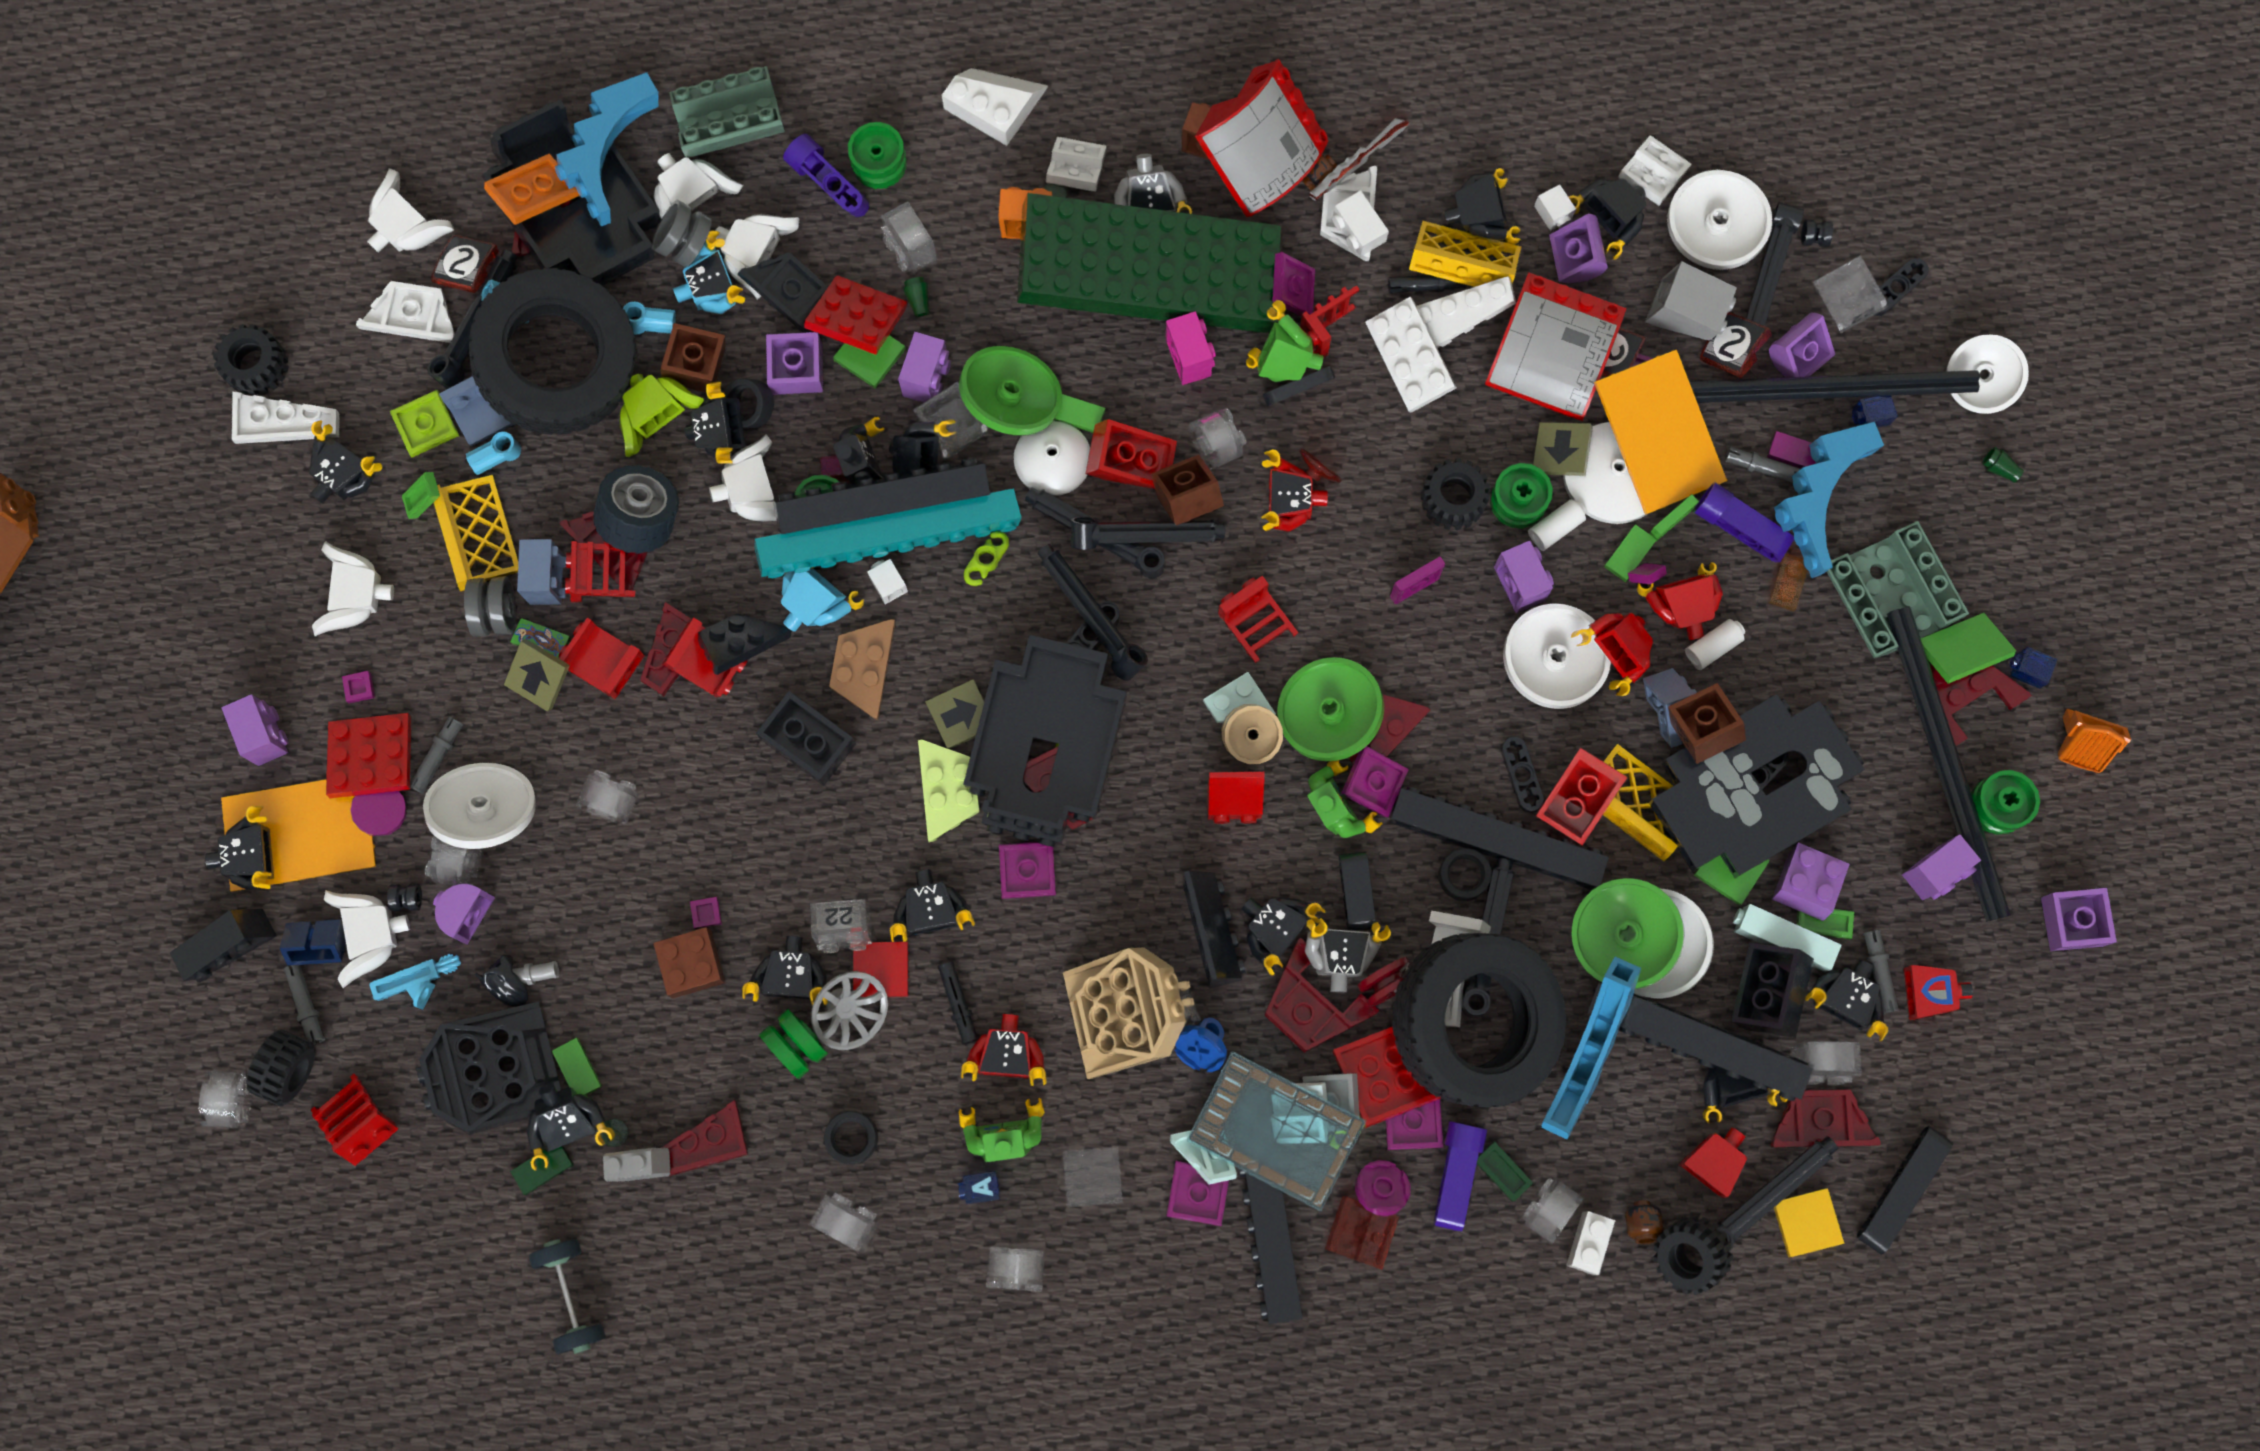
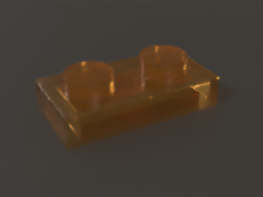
M1785 554L1780 563L1769 604L1793 612L1796 610L1808 571L1804 566V559Z

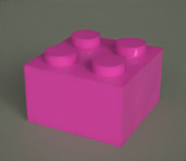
M1196 311L1166 321L1165 340L1182 385L1210 377L1212 375V367L1215 366L1213 359L1216 357L1214 347L1211 342L1207 343L1205 338L1207 329L1204 320L1198 319Z

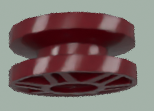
M1407 957L1400 958L1386 965L1358 984L1361 992L1374 989L1375 993L1367 1000L1370 1008L1395 996L1398 985L1403 979L1402 971L1410 964Z

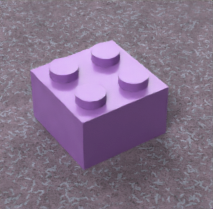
M819 333L766 335L767 385L772 395L823 392L822 342Z
M914 332L898 378L903 397L933 405L935 398L939 399L943 384L940 383L943 374H948L951 360H948L949 351L946 349L945 340Z
M1531 541L1501 552L1494 566L1516 614L1545 602L1553 589V578L1548 570H1544L1541 564V553L1537 547H1533Z
M251 694L221 707L240 756L260 766L288 753L285 745L289 744L285 732L278 728L276 721L279 720V715L273 706H269L264 700H260Z
M1959 834L1942 843L1904 872L1902 876L1922 900L1929 897L1935 900L1956 887L1955 884L1961 879L1964 880L1976 871L1974 866L1981 859Z
M1798 842L1787 856L1772 900L1824 921L1835 908L1849 863Z
M2107 888L2056 892L2041 897L2050 951L2103 947L2117 942Z

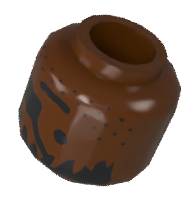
M1328 154L1326 156L1321 155L1318 162L1302 182L1312 191L1338 165Z
M1647 1200L1634 1202V1206L1625 1212L1628 1236L1634 1239L1637 1244L1657 1242L1659 1235L1664 1232L1661 1209L1651 1205L1650 1201Z

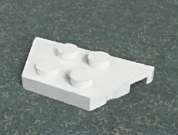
M1377 166L1369 167L1368 171L1357 175L1353 173L1346 176L1341 183L1323 195L1320 235L1364 261H1369L1370 251L1361 257L1356 250L1353 251L1346 241L1347 236L1342 229L1338 230L1332 217L1336 204L1360 190L1374 209Z
M390 281L383 290L382 295L376 298L370 305L372 309L363 320L359 318L356 326L363 330L451 343L455 335L444 292L440 288Z

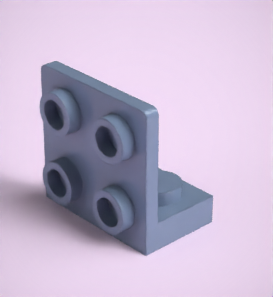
M473 376L439 393L445 405L452 412L470 446H474L514 425L505 420L504 416L497 414L489 406L490 403L484 400L479 392V387L475 384Z

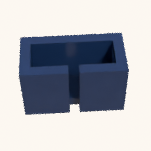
M341 920L316 921L315 925H312L310 921L286 923L280 951L287 966L342 962L346 946Z

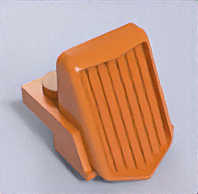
M2066 709L2063 721L2067 736L2058 752V759L2084 770L2101 773L2117 753H2121L2126 745L2130 743L2131 737L2128 728L2078 711Z

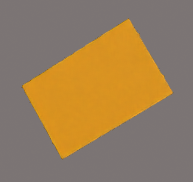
M1677 350L1656 356L1654 359L1619 373H1613L1611 376L1594 382L1645 515L1658 509L1666 508V506L1685 499L1691 494L1695 495L1707 490L1713 482L1721 484L1727 481Z
M326 780L221 797L225 835L227 830L246 816V811L249 807H264L260 811V816H266L267 821L258 824L270 829L274 879H266V884L268 885L376 867L373 836L362 832L352 820L350 809L355 796L329 799L326 795ZM229 880L231 892L246 890L232 884Z

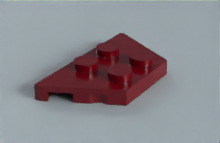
M594 512L582 514L583 517L571 521L566 519L559 523L577 543L593 542L604 544L605 542L596 531V526L593 522ZM593 550V559L602 569L604 550ZM609 551V576L619 585L620 551ZM625 552V590H633L648 552L637 554Z
M1383 694L1384 716L1382 724L1376 736L1367 746L1388 757L1430 712L1428 707ZM1358 753L1348 757L1350 763H1352V766L1354 765Z
M1805 1090L1801 1100L1796 1098L1795 1101H1788L1772 1139L1771 1148L1810 1147L1815 1143V1140L1821 1142L1826 1136H1829L1837 1146H1879L1881 1141L1878 1136L1874 1135L1867 1123L1869 1120L1865 1113L1859 1109L1858 1101L1851 1090Z

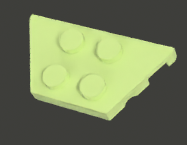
M918 740L928 842H933L950 829L952 830L960 825L964 820L979 813L978 795L968 793L969 788L963 785L970 757L924 740Z

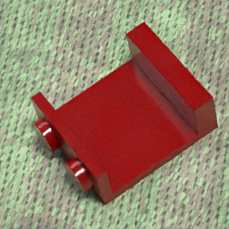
M693 617L689 619L662 665L716 698L721 697L722 694L727 695L734 685L731 679L736 671L740 673L748 660L719 675L714 674L711 660H707L704 655L705 651L698 643V632L706 628L701 626L702 622Z
M586 618L584 623L581 622L576 627L573 639L569 645L563 646L558 657L570 665L568 671L613 699H616L645 655L635 646L625 644L596 626L592 620Z

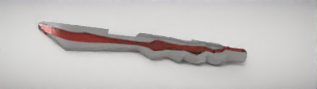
M1395 118L1366 148L1360 147L1352 157H1347L1333 172L1328 174L1309 193L1310 197L1316 201L1323 194L1341 183L1346 176L1363 165L1368 160V156L1377 148L1382 149L1409 125V122Z

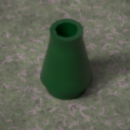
M923 277L906 280L903 291L914 311L915 317L929 315L928 283L924 281Z
M1993 447L1982 461V464L1986 467L1985 470L2009 479L2013 483L2019 480L2024 472L2003 449Z

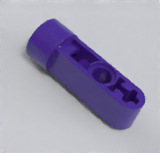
M808 134L798 136L786 149L783 160L800 176L807 174L849 214L855 217L865 215L869 209L868 199L823 157L824 149ZM841 181L840 189L833 191L834 183ZM849 195L858 203L855 207L846 199Z
M1713 482L1706 490L1693 513L1712 525H1717L1773 562H1781L1794 541L1792 534L1788 531L1783 532L1779 525L1734 497L1733 493L1716 482Z
M1449 1121L1444 1144L1448 1145V1151L1436 1206L1434 1226L1462 1232L1478 1154L1483 1153L1487 1129Z

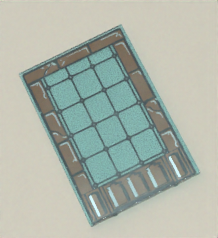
M1232 1051L1224 1068L1220 1071L1221 1074L1198 1119L1195 1121L1187 1142L1321 1212L1329 1195L1333 1192V1187L1355 1143L1358 1142V1137L1366 1120Z

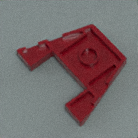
M1933 665L1930 666L1956 746L1968 738L1953 719L1952 714L1993 688L2009 710L2032 696L2030 692L1993 665L1949 684Z
M1300 938L1296 942L1264 1015L1305 1053L1375 1016L1379 1010L1375 1006L1370 1008L1367 1003L1368 999L1362 994L1356 998L1344 1013H1341L1301 976V973L1311 963L1305 953L1306 942Z

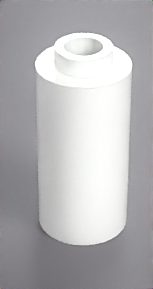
M1570 499L1530 528L1528 534L1540 550L1545 551L1586 520L1585 514L1587 511L1581 502H1575Z
M1728 619L1685 649L1686 656L1696 669L1702 670L1743 642L1745 639V629L1738 621Z

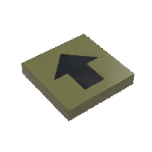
M1540 422L1533 465L1542 469L1546 475L1586 476L1592 425L1586 423Z
M524 639L520 642L504 685L544 710L550 711L555 704L570 665L529 640Z
M974 679L925 701L947 749H952L976 737L984 700Z

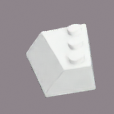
M970 68L954 77L942 94V101L945 110L1007 146L1048 86Z

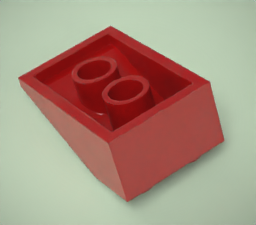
M1110 419L1095 424L1085 474L1106 481L1155 489L1151 474L1173 465L1177 441Z
M1580 748L1536 816L1583 845L1627 779V776L1583 748Z
M1209 772L1207 785L1208 820L1214 819L1215 824L1230 823V819H1241V823L1250 824L1256 823L1257 819H1262L1264 772Z

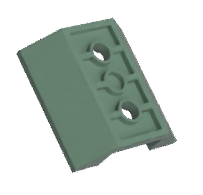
M767 66L755 67L739 74H728L724 78L713 81L706 80L698 85L680 87L675 91L669 92L680 130L678 136L681 149L687 158L785 132Z
M1918 521L1895 531L1889 538L1852 555L1847 553L1831 560L1833 567L1826 571L1873 658L1888 655L1898 650L1897 647L1899 645L1893 636L1887 613L1910 606L1921 638L1936 633L1969 614ZM1872 566L1881 568L1883 571L1881 579L1872 577L1870 574Z

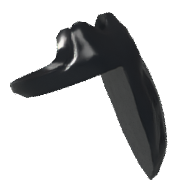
M502 955L483 975L475 974L489 993L501 1003L511 1007L525 1005L528 1000V992L518 975L511 970L513 967V957L511 955Z

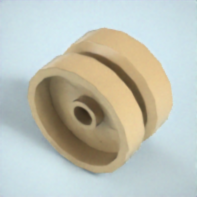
M1243 704L1234 708L1225 717L1221 728L1222 741L1226 750L1238 761L1246 764H1261L1272 759L1279 751L1283 741V728L1278 717L1269 709L1257 704ZM1252 729L1258 734L1255 739H1249L1248 732Z

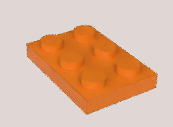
M550 154L488 180L484 184L485 191L514 225L579 196L576 187L569 189L564 180H559L555 171L557 162Z

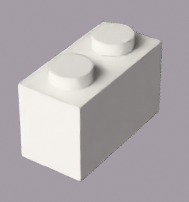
M1361 190L1335 205L1332 217L1333 223L1338 230H1343L1347 236L1346 241L1353 251L1356 250L1360 257L1386 242L1389 231Z
M1589 1211L1582 1212L1566 1266L1592 1275H1599L1615 1220Z

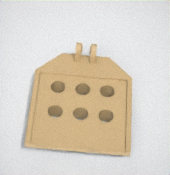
M1128 948L1063 972L1087 1079L1170 1056L1186 1023L1185 1007L1194 1005L1193 998L1181 1000L1179 991L1188 990L1190 984L1189 981L1178 983V978L1172 966L1146 948Z

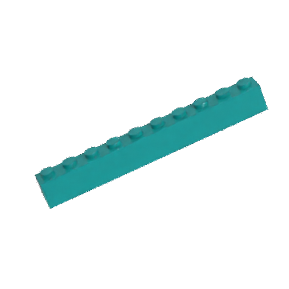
M1008 489L981 497L792 533L756 538L754 549L761 577L778 578L783 576L785 572L790 571L803 573L809 571L811 567L821 566L822 568H828L836 565V562L846 560L848 563H854L862 560V557L871 555L874 558L886 556L888 552L899 550V552L904 553L913 550L917 546L934 547L940 544V542L947 540L959 542L967 536L985 537L991 532L998 530L1010 532L1019 525L1021 514L1014 489Z

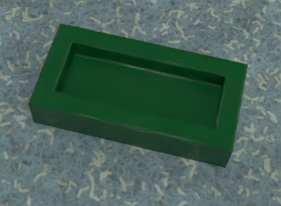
M1493 1142L1478 1156L1477 1165L1511 1202L1517 1200L1533 1184L1496 1142Z
M563 1146L548 1152L546 1150L542 1151L549 1159L547 1168H545V1161L542 1158L535 1159L537 1170H533L531 1158L510 1171L523 1195H528L574 1165Z

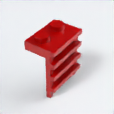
M1357 285L1350 290H1347L1346 287L1342 288L1340 296L1336 299L1333 295L1329 296L1327 304L1323 307L1318 303L1315 305L1314 313L1309 315L1306 311L1302 314L1300 328L1312 338L1313 353L1323 355V358L1328 356L1331 336L1325 328L1356 308L1353 303L1349 305L1350 297L1360 290Z
M572 541L571 553L566 552V568H571V578L565 579V594H570L571 602H581L582 595L635 597V591L625 590V552L623 550L616 549L606 542L604 544H596L593 542L577 543V541ZM593 550H604L603 590L592 589ZM609 551H620L619 590H608Z
M1263 576L1257 580L1255 578L1249 579L1242 585L1243 589L1236 594L1231 592L1220 601L1221 604L1219 605L1218 612L1220 618L1223 619L1255 664L1260 661L1255 652L1280 634L1289 630L1294 637L1298 635V631L1269 594V584ZM1270 604L1274 610L1273 613L1241 634L1236 628ZM1279 617L1282 620L1283 625L1250 647L1247 643V638Z
M353 1074L350 1076L352 1081L319 1109L314 1106L311 1112L312 1117L319 1123L320 1130L325 1133L326 1140L331 1143L332 1150L356 1166L379 1145L388 1140L399 1128L394 1121L378 1110L357 1075Z

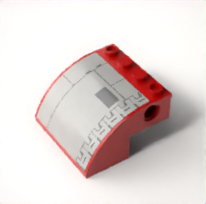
M1279 59L1253 68L1238 97L1212 105L1195 135L1196 140L1246 218L1269 207L1298 185L1318 162L1328 143L1326 132L1320 128L1313 110L1308 108L1301 90L1296 88L1290 78L1288 69L1282 65Z
M1528 272L1485 385L1583 421L1596 390L1594 382L1601 378L1627 308Z

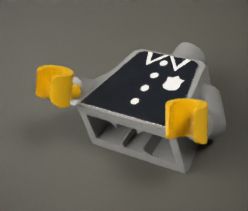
M1151 154L1137 155V169L1128 170L1126 177L1121 179L1114 194L1115 204L1164 211H1176L1175 206H1177V212L1181 213V211L1187 210L1189 214H1192L1191 207L1186 205L1187 199L1182 184L1171 172L1164 171L1162 165L1153 166Z
M1322 918L1319 919L1320 922L1316 926L1315 922L1309 919L1307 927L1310 929V932L1307 936L1305 953L1318 975L1331 976V992H1347V977L1361 976L1375 958L1382 941H1386L1391 935L1388 925L1385 926L1384 931L1378 932L1380 930L1378 922L1372 925L1374 935L1370 936V932L1327 929V924Z

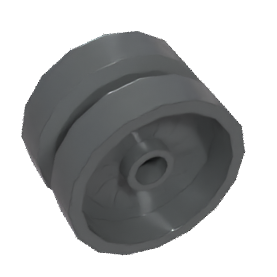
M677 199L668 208L658 225L652 242V250L663 256L672 253V260L685 268L688 267L695 260L707 239L712 218L699 211L691 215V207Z
M507 576L493 577L489 584L484 578L467 580L464 591V609L470 634L473 637L488 636L492 630L497 635L513 634L516 625V602L511 580Z

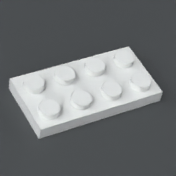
M1409 297L1365 322L1410 413L1457 388L1413 298Z

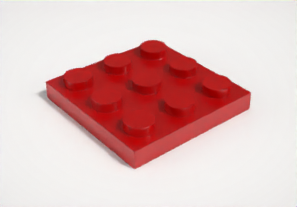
M836 275L806 318L804 328L876 355L905 312L907 301Z
M409 713L328 722L326 795L329 799L410 790L411 716Z
M1393 1027L1333 1050V1055L1341 1073L1357 1074L1359 1115L1362 1121H1364L1365 1128L1441 1099L1440 1096L1437 1097L1425 1090V1086H1421L1411 1076L1412 1073L1408 1072L1401 1060V1055L1398 1053L1395 1044L1396 1038L1393 1035Z

